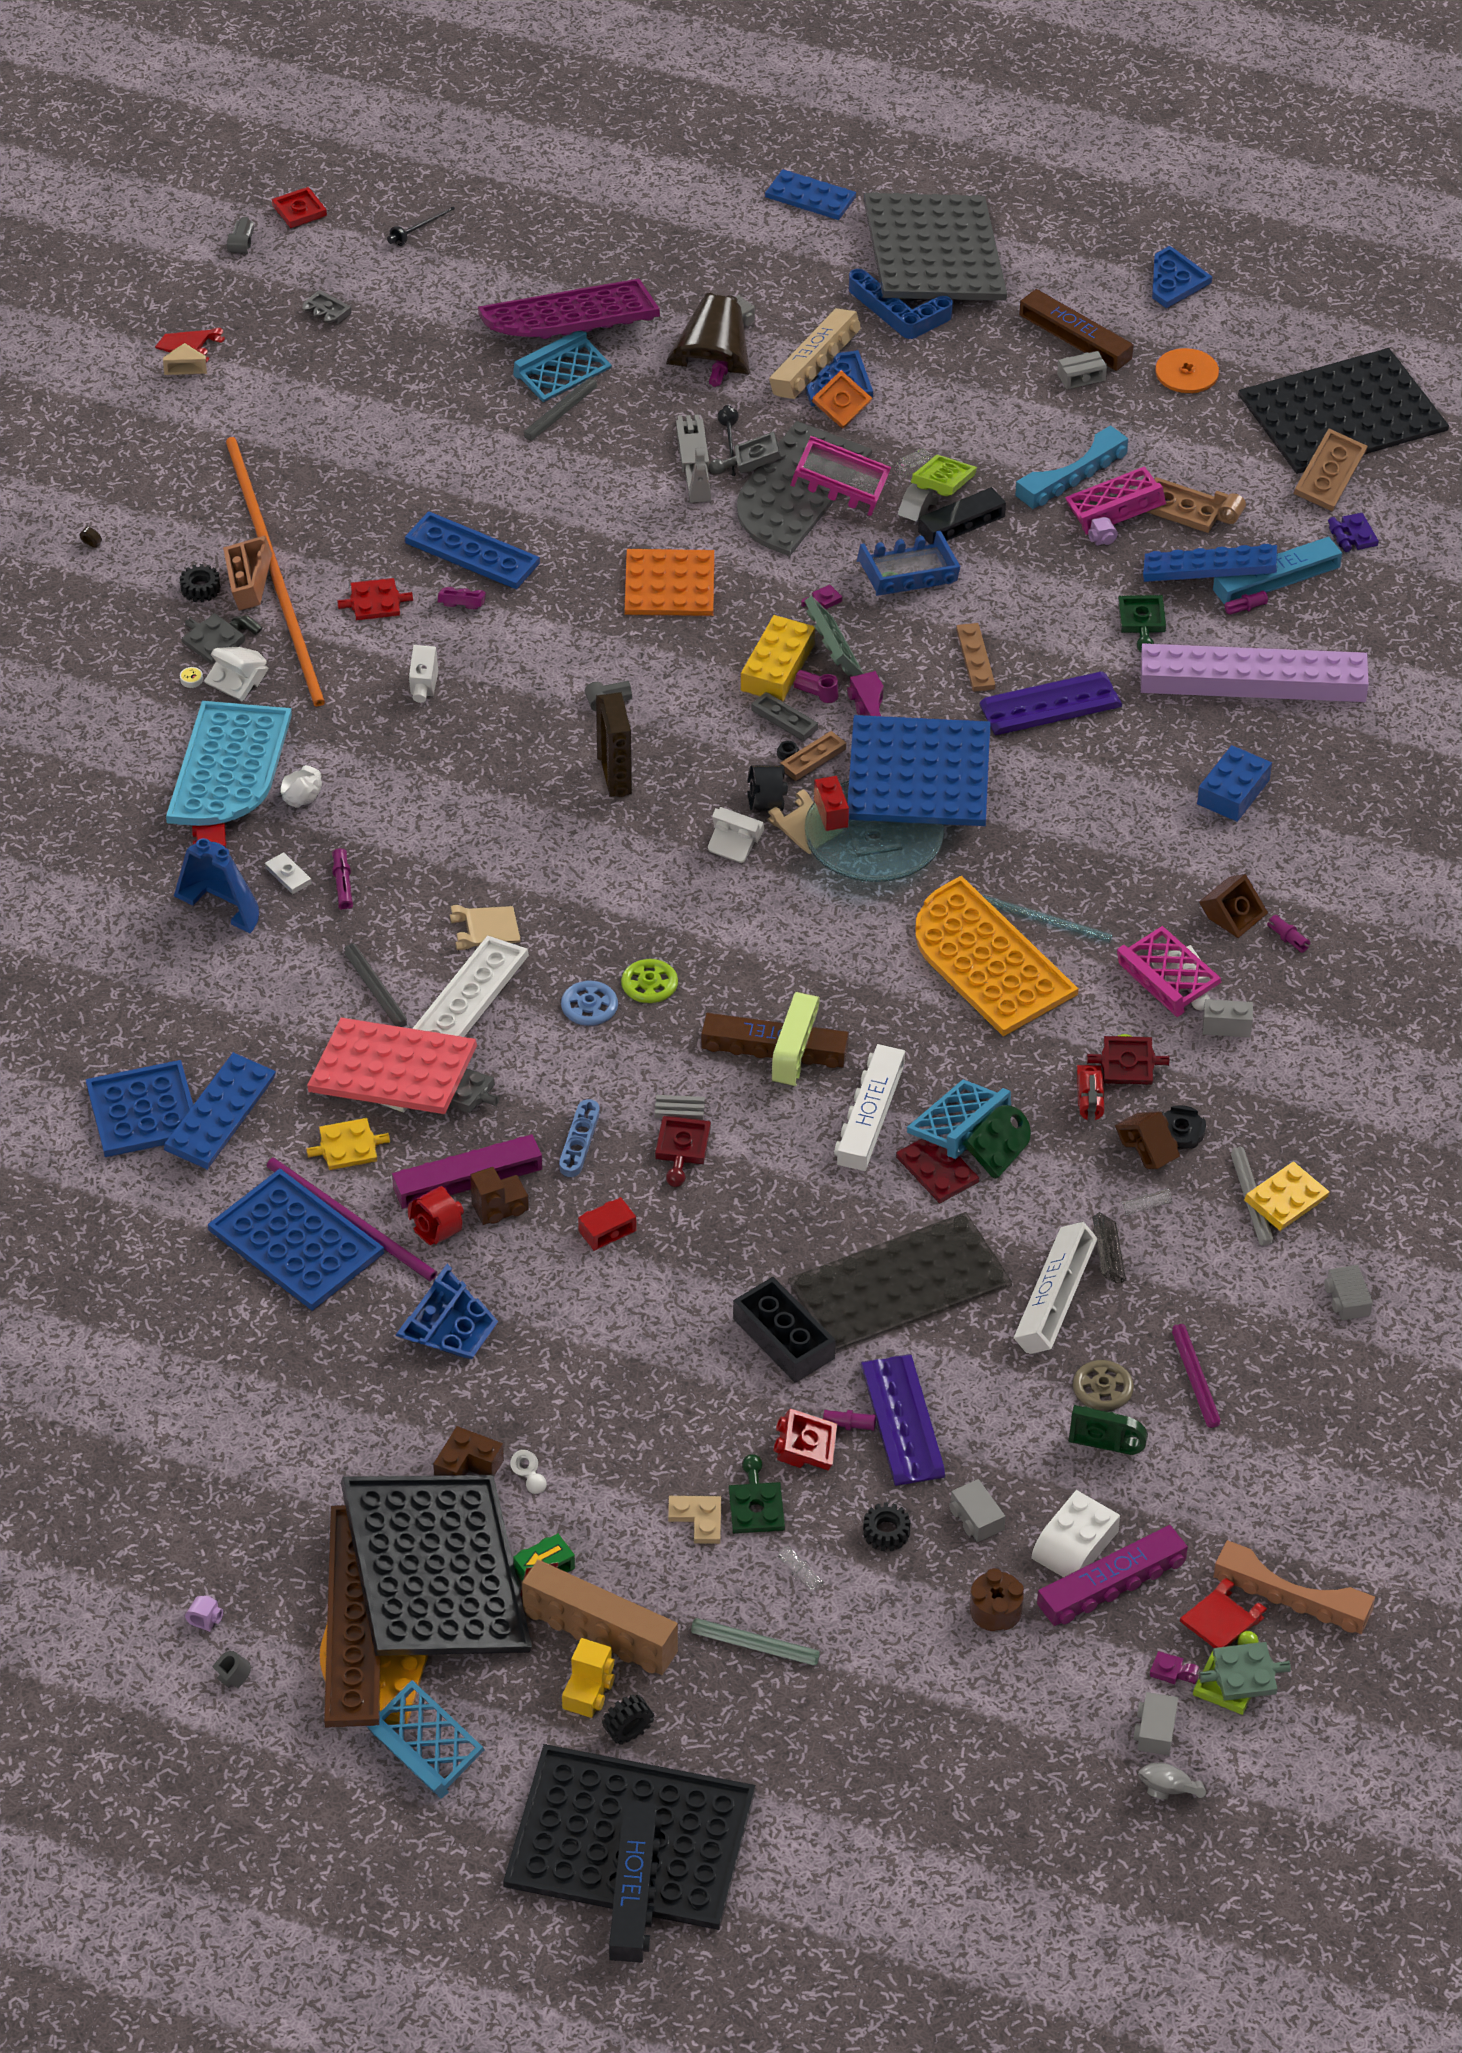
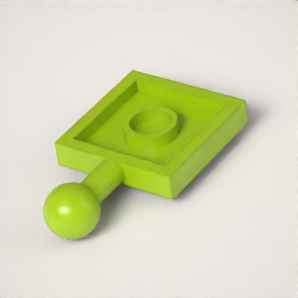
M1245 1631L1239 1635L1237 1643L1238 1645L1259 1643V1639L1255 1633ZM1213 1651L1203 1671L1215 1670ZM1198 1679L1193 1690V1696L1243 1715L1251 1699L1249 1697L1224 1701L1221 1688L1216 1681L1200 1683V1679Z

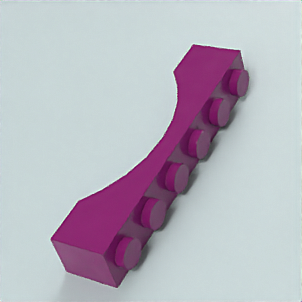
M876 671L850 677V687L847 688L849 699L855 701L857 714L881 716L879 708L883 701V684Z

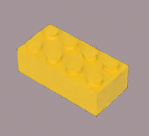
M773 615L741 672V691L757 696L767 692L783 702L795 681L796 674L803 667L815 645V627Z

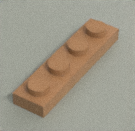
M979 623L956 625L973 692L995 690V681Z

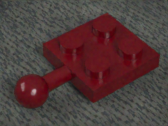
M670 1116L662 1117L655 1159L674 1161L673 1168L666 1174V1181L670 1186L680 1187L684 1184L686 1175L682 1170L684 1162L704 1165L711 1121Z

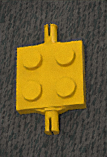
M363 1118L320 1126V1146L306 1148L308 1158L323 1155V1158L327 1161L328 1169L334 1170L377 1162L376 1145L390 1143L389 1133L374 1136L370 1130L368 1119Z

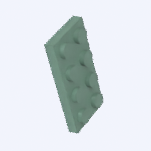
M813 596L807 598L805 603L809 609L806 612L813 621H816L817 624L814 627L821 636H824L822 642L829 651H832L830 655L837 666L841 664L843 671L848 676L864 674L833 616Z

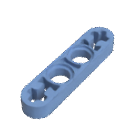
M583 1100L577 1107L559 1163L560 1172L564 1176L574 1177L580 1174L599 1118V1104L594 1100ZM592 1109L589 1112L588 1118H585V1111ZM583 1126L589 1130L585 1133H580L576 1129ZM573 1145H581L583 1149L579 1151H573L570 1149V1147ZM571 1158H574V1165L568 1168L567 1166H569Z

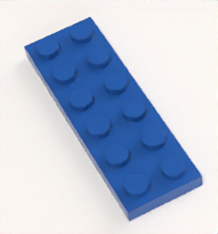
M429 511L405 536V543L516 590L540 564V557Z
M1262 544L1253 547L1241 545L1237 548L1217 547L1216 549L1208 550L1197 548L1192 551L1173 550L1172 552L1162 553L1160 551H1153L1145 554L1144 582L1277 573V545Z
M233 1052L165 1142L164 1150L208 1170L274 1079L276 1071Z

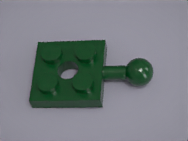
M1163 595L1118 596L1121 633H1140L1137 649L1141 652L1142 644H1154L1153 639L1149 637V633L1166 632Z
M755 1454L747 1455L742 1461V1468L748 1474L749 1484L729 1485L728 1488L733 1534L785 1531L781 1483H759L758 1473L761 1471L763 1464L761 1458ZM752 1505H761L764 1509L761 1512H753L750 1510V1507Z

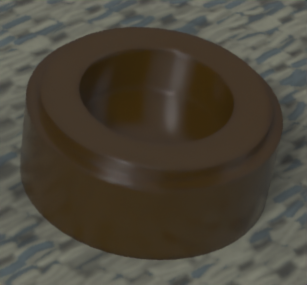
M85 527L80 532L82 542L93 548H97L102 542L100 534L91 527Z

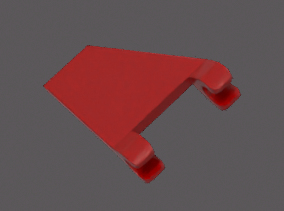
M215 328L212 330L164 334L155 348L172 352L185 343L201 354L206 355L208 350L201 348L208 338L222 343L225 340V337H221L224 331L222 328Z

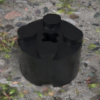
M755 765L749 767L747 783H750V791H747L750 810L770 811L774 807H777L780 811L784 810L783 796H787L788 792L787 782H783L785 774L784 765Z

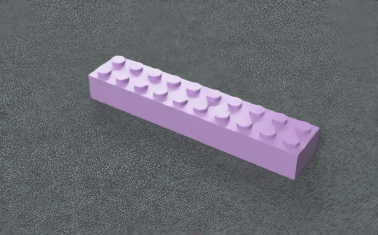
M1142 644L1140 661L1141 693L1366 702L1369 685L1367 653Z

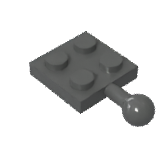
M770 432L734 446L736 456L723 461L721 459L712 460L709 464V471L713 474H722L727 468L738 464L740 473L754 471L757 467L765 464L775 463L778 459H781L775 432Z

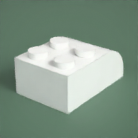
M1076 1490L1040 1534L1034 1546L1031 1559L1065 1577L1096 1560L1118 1533L1120 1515Z

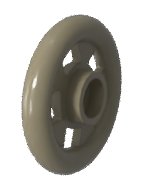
M1096 1360L1084 1364L1078 1369L1073 1378V1390L1079 1401L1092 1409L1101 1411L1122 1407L1130 1400L1134 1390L1133 1380L1129 1372L1121 1365L1108 1360ZM1093 1371L1097 1373L1092 1379L1087 1376ZM1107 1371H1111L1115 1373L1116 1376L1115 1378H1113L1112 1376L1105 1373ZM1116 1384L1124 1386L1123 1392L1115 1391ZM1090 1386L1093 1392L1087 1394L1083 1387ZM1110 1395L1111 1400L1108 1401L1100 1400V1396Z

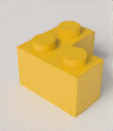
M584 1638L580 1639L571 1658L572 1675L562 1694V1709L593 1718L596 1710L601 1711L605 1701V1695L603 1694L606 1689L610 1690L615 1679V1674H612L615 1660L612 1659L611 1647Z

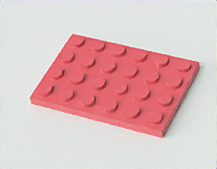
M340 1018L307 1085L308 1091L445 1114L473 1056L477 1042L473 1038Z

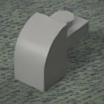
M912 483L903 496L897 515L918 522L920 516L927 514L929 505L937 504L939 497L933 495V489H920L917 487V484Z

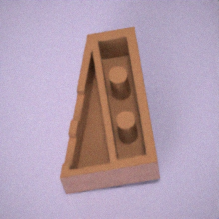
M266 536L223 547L231 591L239 611L261 604L272 557Z

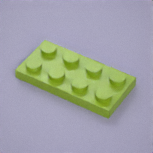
M935 455L912 475L911 483L917 484V487L920 489L928 490L930 488L936 490L939 495L949 496L953 495L975 475L977 467L944 456Z

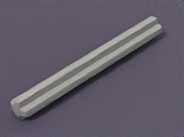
M1240 1146L1238 1148L1234 1147L1231 1150V1157L1245 1197L1248 1192L1256 1188V1184L1245 1150ZM1247 1203L1259 1244L1261 1246L1271 1245L1273 1236L1267 1219Z

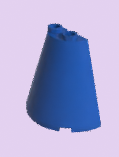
M206 838L197 840L196 844H193L186 850L174 897L192 906L206 892L238 906L239 911L231 919V925L251 933L259 918L258 903L229 854V850L223 845L211 842Z

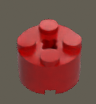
M443 1186L433 1189L408 1205L409 1220L414 1219L416 1224L413 1229L428 1245H436L462 1230L461 1215L464 1214V1209L460 1202L453 1200Z

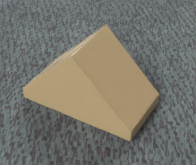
M185 343L163 357L164 375L207 374L206 356Z

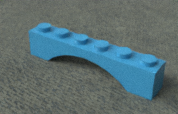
M1111 425L1095 434L1091 448L1078 461L1056 470L1031 472L1016 481L1015 496L1032 509L1039 505H1045L1049 499L1054 496H1060L1064 490L1071 486H1077L1081 480L1086 477H1092L1099 469L1107 468L1111 462L1118 458L1122 459L1128 451V438Z

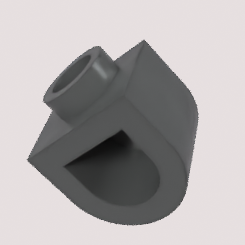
M227 1651L222 1654L212 1666L220 1674L217 1679L228 1688L233 1685L239 1689L251 1671L250 1662L234 1651Z

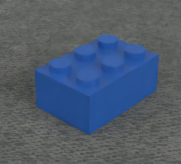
M1231 745L1200 784L1197 805L1238 822L1269 782L1272 762Z

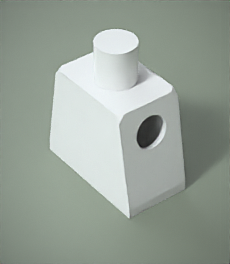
M413 645L409 673L411 695H413V700L422 703L426 701L427 696L434 695L438 675L437 652L434 646ZM422 665L426 666L427 669H422Z

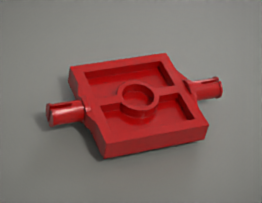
M394 578L350 583V599L337 600L338 609L352 608L356 620L400 616V602L413 601V593H399L396 589Z

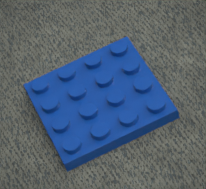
M181 1060L85 1079L104 1157L163 1146L193 1106Z

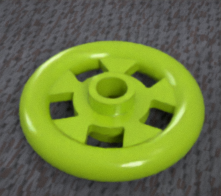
M643 959L632 963L625 969L621 984L624 992L633 1000L642 1003H657L666 1000L675 992L678 986V976L676 971L666 962L657 959ZM655 968V971H644V969ZM666 974L668 979L662 980L660 975ZM639 975L638 981L631 980L632 976ZM660 986L664 989L658 993L654 991ZM638 987H641L646 991L644 993L638 992L636 989Z

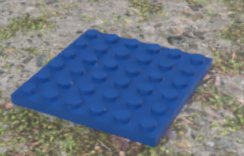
M854 715L847 803L849 807V820L986 826L990 721Z

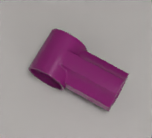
M799 670L796 674L794 688L819 696V699L824 703H833L838 700V680L836 676L832 674L818 676L804 670Z

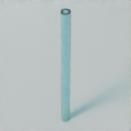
M981 894L992 906L1001 910L1109 943L1113 937V934Z

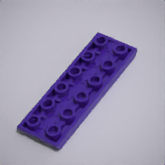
M1096 672L989 696L979 703L987 721H990V727L994 735L1122 707L1117 693L1104 672Z
M906 1354L886 1359L862 1361L860 1365L873 1411L876 1415L878 1429L894 1485L945 1478L944 1464L912 1355Z

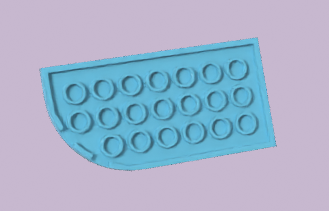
M202 701L166 815L167 823L197 826L220 824L242 817L258 807L271 789L292 717V709Z

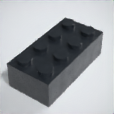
M774 1277L769 1278L733 1300V1320L794 1383L835 1359L836 1340Z

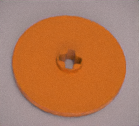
M1181 348L1163 354L1156 363L1155 372L1158 380L1165 387L1173 391L1198 393L1211 388L1216 383L1219 376V367L1217 362L1207 353L1196 349Z

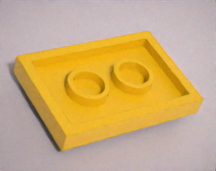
M1293 1161L1248 1192L1244 1201L1281 1231L1328 1197L1329 1191Z

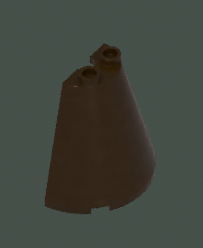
M706 293L669 353L666 364L687 367L688 357L728 362V372L749 375L750 369L742 309L737 303L738 299L732 295L721 296Z

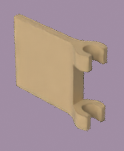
M805 790L796 793L799 799L795 803L799 808L784 817L777 807L768 811L771 817L767 820L775 827L780 828L808 854L816 851L844 832L842 829L825 831L817 806Z
M460 905L451 906V923L465 921L468 934L465 932L457 933V950L479 946L487 935L509 943L521 941L513 906L472 909L464 908Z

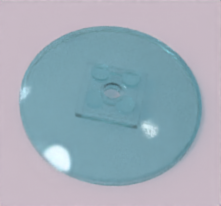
M849 781L840 783L848 803ZM815 801L811 805L805 820L806 842L816 859L825 867L841 876L865 882L893 881L917 873L936 857L944 837V824L848 820L847 828L825 831ZM871 835H876V836H878L879 838H877V839H872V838H870L869 836H871Z

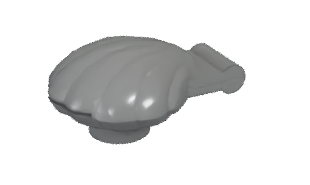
M1151 1763L1139 1770V1778L1148 1786L1147 1793L1153 1797L1168 1799L1169 1794H1182L1186 1792L1195 1794L1198 1798L1206 1795V1790L1201 1781H1191L1186 1773L1170 1764Z

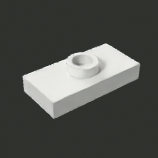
M284 852L265 863V868L292 894L312 884L311 878Z

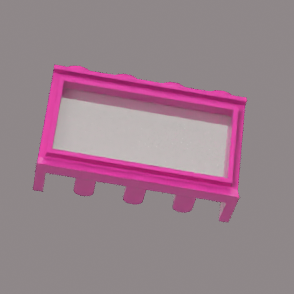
M810 436L790 486L795 487L798 477L810 481L808 490L812 493L816 492L819 484L830 489L828 494L830 500H836L838 493L850 497L848 503L850 508H856L858 501L871 505L867 515L872 516L891 467Z

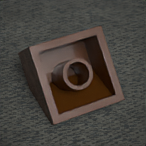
M1246 874L1228 877L1199 901L1209 920L1237 938L1268 914Z

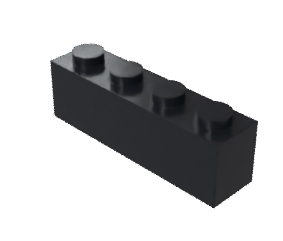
M990 487L920 516L918 532L930 545L934 544L937 531L942 532L946 541L1005 517L1006 501Z

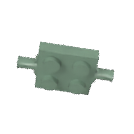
M1266 1642L1220 1647L1213 1650L1215 1670L1200 1671L1199 1679L1200 1683L1216 1681L1221 1688L1224 1701L1277 1694L1275 1673L1291 1672V1665L1289 1660L1274 1663L1269 1656Z

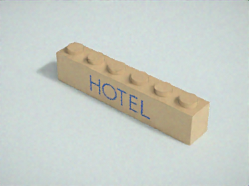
M835 308L770 376L769 380L773 394L779 397L795 399L861 329L857 312Z

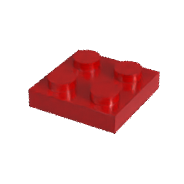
M309 187L272 199V206L289 228L327 216V209Z

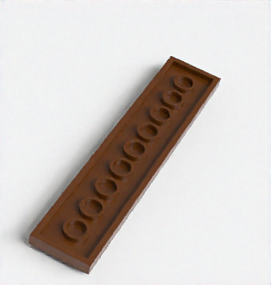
M345 1505L331 1506L324 1723L325 1728L380 1725L381 1656H375L346 1507Z

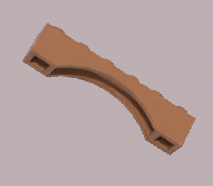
M1228 1540L1215 1563L1213 1577L1217 1578L1220 1582L1228 1578L1235 1586L1242 1588L1248 1594L1261 1595L1274 1604L1282 1603L1292 1607L1297 1613H1308L1317 1617L1323 1623H1334L1350 1633L1357 1632L1362 1634L1373 1611L1375 1596L1351 1587L1339 1590H1317L1292 1584L1268 1570L1258 1560L1252 1549Z

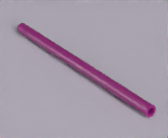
M273 1157L268 1161V1169L273 1172L282 1169L383 1246L385 1251L429 1282L437 1276L436 1270Z

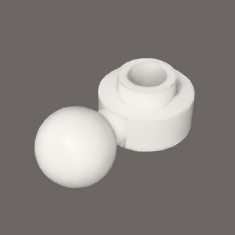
M519 1450L514 1453L510 1461L513 1472L527 1477L526 1487L529 1492L534 1494L542 1493L546 1489L547 1482L544 1476L536 1474L538 1459L535 1454L528 1450ZM524 1460H529L527 1468L522 1467Z

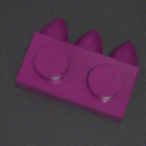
M445 587L438 593V603H444L443 605L447 607L465 605L467 609H478L485 602V591L483 590L471 592L467 588L456 590L453 587Z

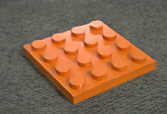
M627 549L625 615L713 616L714 550Z

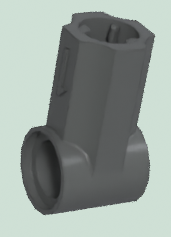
M241 217L240 220L236 221L233 233H229L227 238L228 252L249 254L247 250L251 248V236L254 230V222L249 220V218Z
M629 681L604 686L601 682H592L584 690L593 711H596V695L622 692L624 701L632 699Z

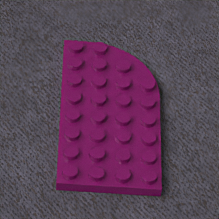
M638 278L478 306V314L490 330L512 336L548 339L552 335H570L575 331L588 332L593 330V328H610L615 324H632L637 320L650 321L654 317H660V308Z

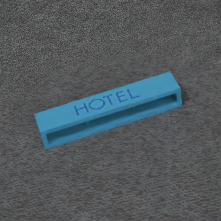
M1330 537L1316 540L1278 553L1277 573L1214 577L1213 591L1224 604L1239 599L1244 594L1251 595L1263 590L1267 593L1340 568L1342 552Z

